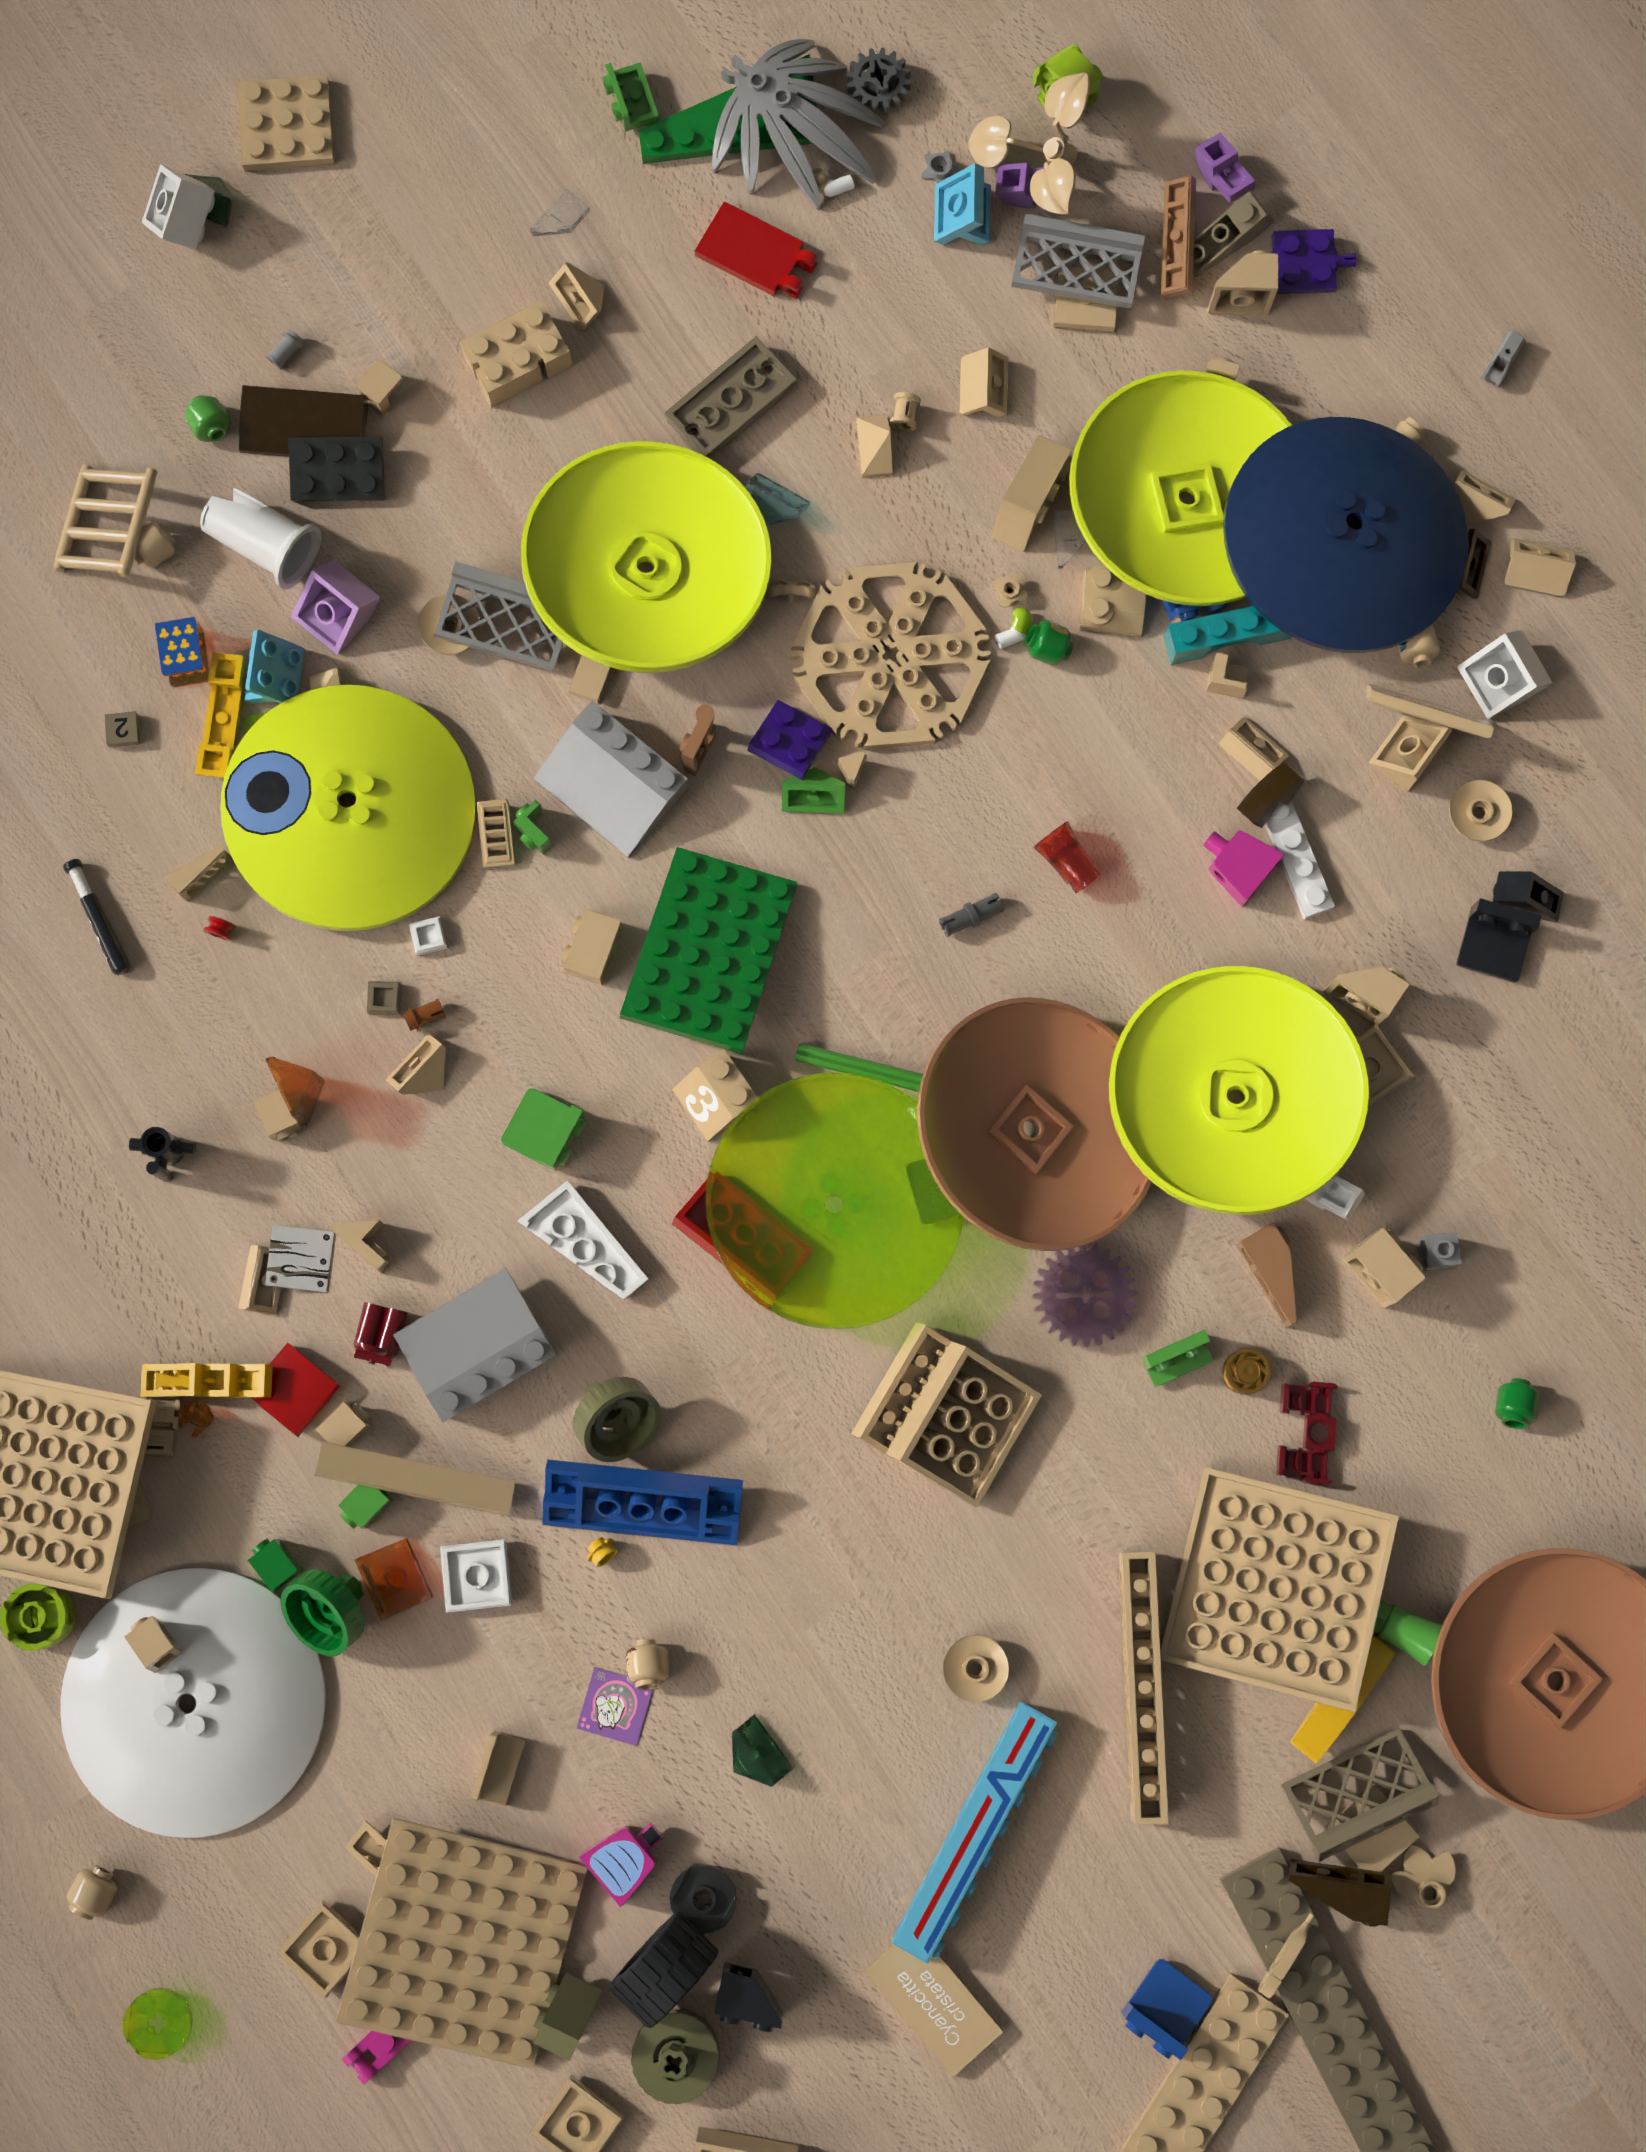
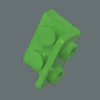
M1205 1329L1141 1358L1155 1387L1213 1362L1211 1353L1206 1343L1210 1342V1339Z

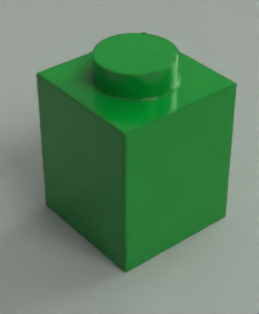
M268 1538L263 1540L252 1549L255 1555L248 1559V1562L271 1592L278 1591L303 1571L302 1567L280 1539H273L271 1542Z

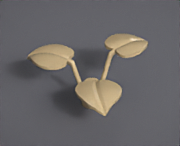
M1083 72L1062 77L1055 81L1048 89L1045 97V112L1049 117L1055 119L1053 126L1059 138L1049 139L1044 144V147L1009 138L1012 125L1009 120L1002 116H990L982 120L974 128L969 139L968 149L973 159L985 168H995L1006 159L1009 151L1008 144H1014L1044 154L1048 161L1044 163V169L1038 170L1033 174L1030 182V193L1037 205L1051 213L1060 215L1070 214V203L1076 181L1075 170L1072 165L1077 158V149L1073 144L1067 142L1069 136L1064 134L1060 125L1069 129L1074 127L1082 118L1089 97V74Z

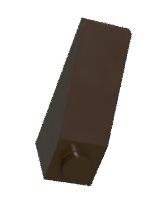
M1290 1860L1288 1881L1352 1921L1361 1922L1370 1927L1388 1926L1392 1873Z

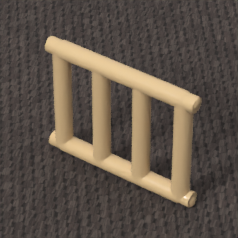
M82 464L53 569L57 572H64L65 568L118 572L117 574L122 577H129L154 490L157 470L147 468L146 473L94 470L93 467ZM90 482L141 485L137 502L86 498ZM82 510L133 514L129 531L77 527ZM74 539L125 543L121 560L69 556Z

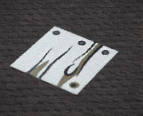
M273 1224L265 1285L326 1292L334 1232Z

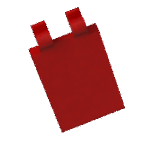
M725 201L694 250L696 257L772 296H775L779 289L795 299L799 297L803 290V287H801L803 280L797 276L790 275L793 268L797 266L803 271L812 274L818 264L815 261L817 259L815 253L809 250H802L804 247L803 241Z

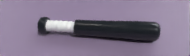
M72 859L63 865V869L73 879L81 897L80 902L112 973L115 975L125 974L130 969L127 956L96 894L91 892L81 870L83 867L81 860Z

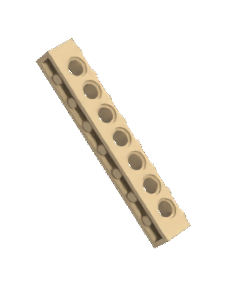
M1153 1551L1118 1552L1131 1822L1134 1825L1169 1824L1156 1556Z

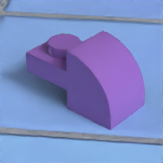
M1221 132L1195 148L1196 161L1205 182L1211 190L1217 188L1229 203L1255 188V180L1240 164L1238 152Z
M1028 163L999 165L995 194L1000 200L1009 205L1021 208H1035L1036 203L1030 193V182L1033 174L1038 170L1044 169V167L1030 168Z

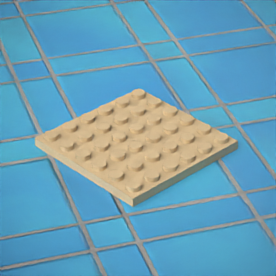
M0 1371V1576L105 1599L112 1598L157 1401Z
M1204 1467L1160 1651L1161 1661L1355 1712L1399 1516Z
M393 1817L340 2002L336 2022L533 2069L539 2046L533 2043L538 2033V2029L534 2028L533 2025L541 2008L543 2007L548 2010L551 2005L545 2002L553 1983H557L587 1872L586 1865Z

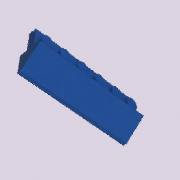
M547 1459L542 1525L737 1545L743 1480Z

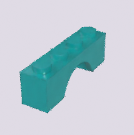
M1254 606L1168 624L1164 634L1171 665L1201 659L1215 650L1234 644L1255 642L1265 645L1292 638L1265 619Z

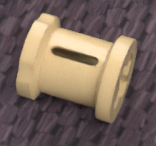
M910 392L895 393L894 402L896 406L894 417L890 418V427L903 432L916 430L915 414L917 407L920 406L921 398Z

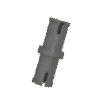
M993 893L991 896L974 904L968 902L963 905V909L946 917L939 918L942 931L946 930L944 932L945 936L949 937L969 926L977 927L980 925V921L1003 912L1004 906L1001 899L997 901L999 898L998 894Z

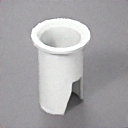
M236 488L233 489V501L211 496L201 514L200 525L203 532L272 573L275 577V583L283 590L294 587L305 577L315 562L321 545V530L316 525L306 524L302 527Z

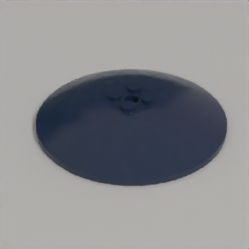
M1351 417L1316 418L1294 424L1277 432L1264 441L1242 465L1232 483L1224 510L1223 533L1226 554L1232 573L1246 598L1265 619L1279 630L1298 641L1320 649L1341 653H1367L1392 648L1407 642L1431 626L1441 616L1453 600L1465 573L1469 546L1468 527L1464 509L1452 482L1434 458L1421 446L1389 427L1368 420ZM1348 517L1357 518L1361 523V529L1355 530L1350 528L1346 519Z

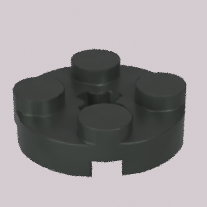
M696 1864L691 1866L676 1878L671 1888L670 1904L673 1914L681 1912L702 1934L723 1928L732 1918L736 1908L735 1885L726 1872L713 1865ZM704 1890L709 1891V1898L713 1900L710 1906L705 1904L702 1908L696 1906L698 1900L694 1897V1894L696 1892L702 1893Z

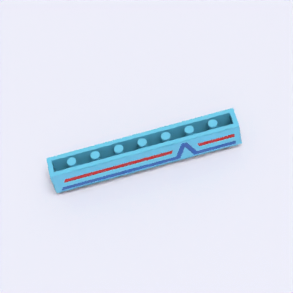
M1023 1702L1018 1703L890 1940L892 1944L928 1964L931 1957L935 1960L938 1958L945 1945V1941L941 1939L947 1927L953 1929L962 1913L957 1908L963 1897L969 1899L978 1883L974 1877L979 1867L981 1866L984 1869L987 1867L994 1853V1850L990 1848L996 1836L1001 1839L1010 1824V1820L1006 1818L1012 1806L1017 1809L1026 1794V1790L1022 1789L1028 1776L1033 1779L1042 1764V1761L1038 1758L1043 1748L1049 1749L1057 1737L1058 1731L1054 1729L1057 1724L1056 1721Z

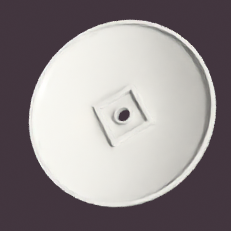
M209 1568L179 1569L154 1575L135 1583L109 1601L94 1616L76 1643L67 1664L61 1693V1723L66 1748L75 1770L91 1794L105 1808L127 1823L151 1833L178 1838H200L235 1830L254 1821L277 1805L295 1787L310 1764L320 1741L326 1712V1684L320 1655L300 1641L290 1629L282 1613L281 1597L250 1578L237 1573ZM150 1616L162 1621L183 1652L156 1673L143 1666L124 1637L131 1632L130 1628L135 1622ZM184 1694H191L196 1700V1707L191 1713H185L179 1707V1700Z

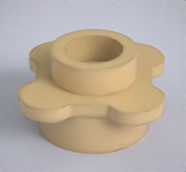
M1013 573L1009 578L994 580L992 588L997 592L998 604L1001 607L1007 608L1018 602L1022 603L1027 599L1028 594L1022 588V578L1019 574ZM1008 588H1011V589L1013 590V592H1012V593H1008V592H1007V589H1008Z

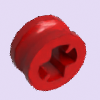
M209 916L208 921L210 925L205 927L203 931L216 938L231 941L230 931L235 930L236 925L224 919Z

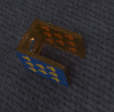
M196 617L155 623L161 672L163 676H169L170 685L172 687H180L208 682L210 669L204 629Z

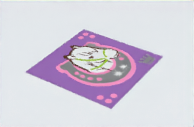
M594 1667L576 1729L637 1746L652 1690H637L635 1685L627 1680L626 1676Z

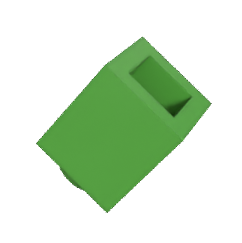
M357 1485L338 1506L344 1511L340 1516L353 1529L357 1526L361 1529H366L394 1500L384 1490Z

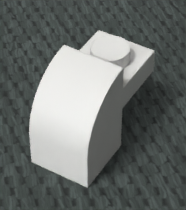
M1335 1176L1324 1187L1306 1198V1200L1321 1210L1327 1209L1348 1221L1365 1196V1193L1361 1188Z

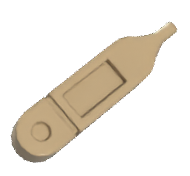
M1311 1913L1305 1922L1290 1934L1270 1966L1269 1972L1267 1971L1262 1979L1258 1991L1267 1998H1271L1281 1984V1980L1284 1979L1303 1948L1310 1924L1315 1917Z

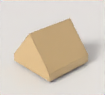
M860 751L838 758V768L849 788L854 789L857 787L866 764V752Z

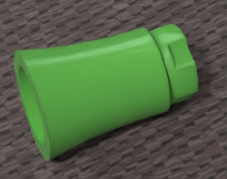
M1380 1600L1373 1632L1425 1666L1434 1653L1438 1635L1443 1624L1425 1619L1395 1604L1392 1606Z

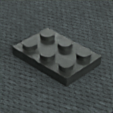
M381 436L288 438L291 501L385 500L383 438Z

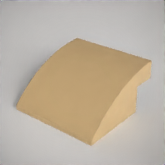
M916 1322L851 1434L977 1508L1042 1394L970 1348L952 1342L927 1325Z

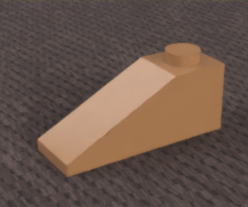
M1274 1222L1243 1239L1236 1246L1287 1328L1297 1322L1291 1251L1287 1245L1290 1243V1240L1285 1230L1281 1226L1276 1227Z

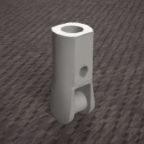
M1509 331L1485 368L1481 379L1488 378L1495 382V387L1498 388L1525 345V338L1514 331ZM1495 363L1496 365L1502 367L1504 371L1501 372L1498 369L1492 367V365Z

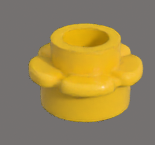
M603 1537L595 1540L588 1547L590 1553L587 1556V1560L589 1562L592 1561L597 1567L606 1565L618 1553L613 1543L614 1540L612 1538L605 1540Z

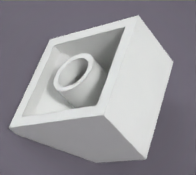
M160 164L142 223L160 238L196 250L198 242L203 239L205 233L204 223L207 214L211 212L214 206L215 191L203 182Z
M1522 630L1503 634L1457 666L1487 719H1491L1528 700L1553 683Z

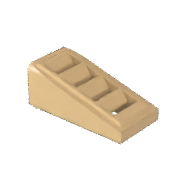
M508 799L477 802L483 868L515 866L511 808ZM503 812V816L486 817V814ZM504 824V829L487 830V826ZM505 837L506 842L488 843V839ZM507 850V855L489 857V851Z
M220 845L173 871L163 879L185 901L190 900L231 860V856Z

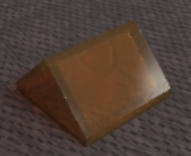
M272 1056L266 1058L265 1060L291 1116L303 1126L309 1124L325 1081L313 1070Z
M408 1538L355 1559V1563L381 1621L388 1620L434 1598Z

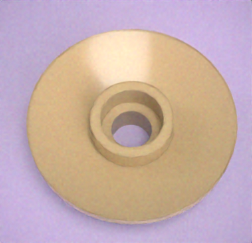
M446 594L432 598L424 605L418 617V630L421 639L431 650L444 655H455L466 651L470 647L434 637L446 598ZM454 594V600L458 607L470 602L466 598ZM452 604L449 612L455 609ZM475 607L462 612L469 626L480 621ZM458 615L446 620L445 626L453 624L456 627L451 633L455 634L465 629ZM480 628L472 631L476 639L479 636ZM469 634L464 635V637L471 638Z
M1473 780L1460 786L1453 794L1449 804V816L1454 828L1462 836L1473 841H1490L1500 836L1508 828L1512 818V804L1506 792L1497 784L1487 780ZM1473 810H1481L1483 817L1476 818L1473 815Z
M981 1635L965 1636L957 1640L948 1649L944 1657L943 1675L945 1682L957 1697L965 1701L984 1702L992 1699L1003 1689L1008 1679L1009 1664L1006 1654L998 1643L988 1637ZM972 1662L980 1663L981 1671L978 1674L970 1673L969 1665Z

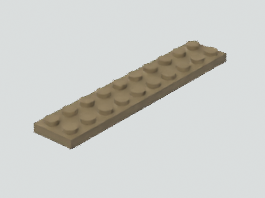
M1279 1848L1219 1878L1268 1972L1290 1934L1305 1922L1310 1913L1314 1915L1300 1887L1288 1881L1290 1868ZM1314 1917L1307 1933L1306 1942L1284 1979L1281 1980L1277 1992L1360 2152H1437Z

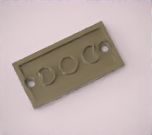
M755 336L669 408L664 415L667 423L680 434L695 452L709 458L774 406L787 391L797 384V379L762 341ZM771 367L773 371L767 373L765 372V368ZM695 430L697 435H690L689 432Z

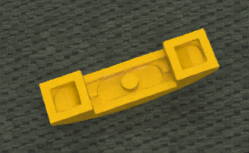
M212 652L208 683L211 686L202 744L199 743L195 775L224 778L230 759L235 752L244 687L245 657L243 655Z

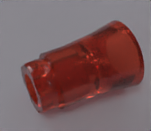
M1069 821L1056 828L1033 847L1057 871L1067 885L1070 884L1076 894L1101 876L1093 866L1095 863L1077 839Z

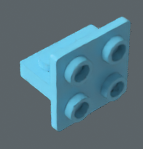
M254 630L245 682L244 701L251 704L271 701L282 703L298 695L305 649L262 630Z

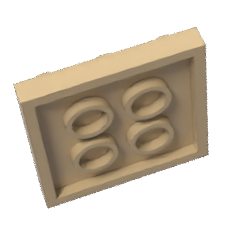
M327 74L237 82L242 166L244 171L335 164L330 85Z

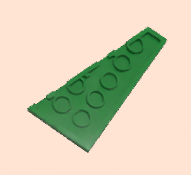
M810 54L799 59L810 58ZM813 75L790 77L814 82ZM737 87L640 129L639 138L643 164L713 156L715 134L721 114ZM798 95L799 97H801V98H803L804 100L808 101L809 103H811L812 105H814V106L817 108V103H816V102H813V101H811V100H809V99H806V98H804V97ZM759 116L757 120L760 150L773 149L775 146L764 120ZM740 118L739 126L728 154L741 152L742 118ZM785 122L800 145L814 144L789 122Z

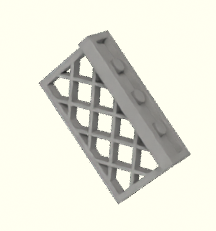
M1025 213L1011 287L1131 309L1145 235ZM1026 242L1038 244L1044 250L1032 256L1025 248ZM1059 249L1070 250L1074 256L1062 262L1055 251ZM1089 254L1097 255L1102 258L1103 262L1092 268L1085 257ZM1049 256L1056 266L1045 272L1037 262ZM1118 260L1133 262V267L1122 273L1115 262ZM1079 261L1086 272L1074 277L1067 267ZM1029 266H1032L1039 275L1032 280L1019 278L1020 272ZM1109 267L1116 277L1104 283L1097 273ZM1061 271L1069 282L1057 285L1052 282L1050 277ZM1091 277L1098 285V288L1093 291L1084 290L1080 283ZM1121 282L1128 291L1127 297L1116 296L1110 288Z
M455 561L452 579L438 619L434 637L552 672L555 671L563 646V642L554 633L549 634L541 621L542 619L537 614L523 581ZM456 588L469 590L474 600L458 607L454 600ZM492 597L500 599L504 609L488 616L482 602ZM506 602H510L513 604L508 606ZM452 604L455 609L449 612ZM478 605L485 618L469 626L462 612ZM521 606L529 608L534 618L518 625L511 611ZM508 614L515 627L499 635L492 621ZM456 615L460 617L465 626V629L455 634L443 630L446 620ZM538 623L545 636L529 644L522 630ZM488 624L495 637L486 642L478 641L472 631ZM518 632L525 646L516 651L508 650L502 640ZM469 634L471 638L464 637V635ZM555 637H557L556 644L552 641ZM548 641L553 650L550 662L537 658L532 649ZM499 643L501 647L495 646L494 644ZM528 651L531 656L525 655L523 653Z

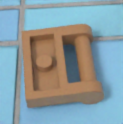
M706 704L697 708L696 719L698 722L692 734L687 733L684 736L679 748L682 751L681 759L683 760L684 771L696 776L717 733L716 725L713 723L715 718L714 709Z

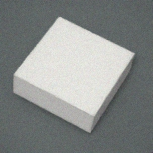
M440 916L409 924L417 956L448 949Z

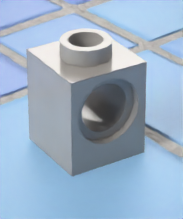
M1457 1232L1425 1235L1417 1239L1419 1259L1424 1268L1423 1271L1453 1268L1462 1264Z

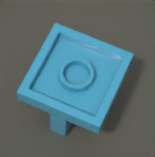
M974 163L935 184L934 242L944 245L958 237L981 246L990 242L991 185L984 182L983 166Z

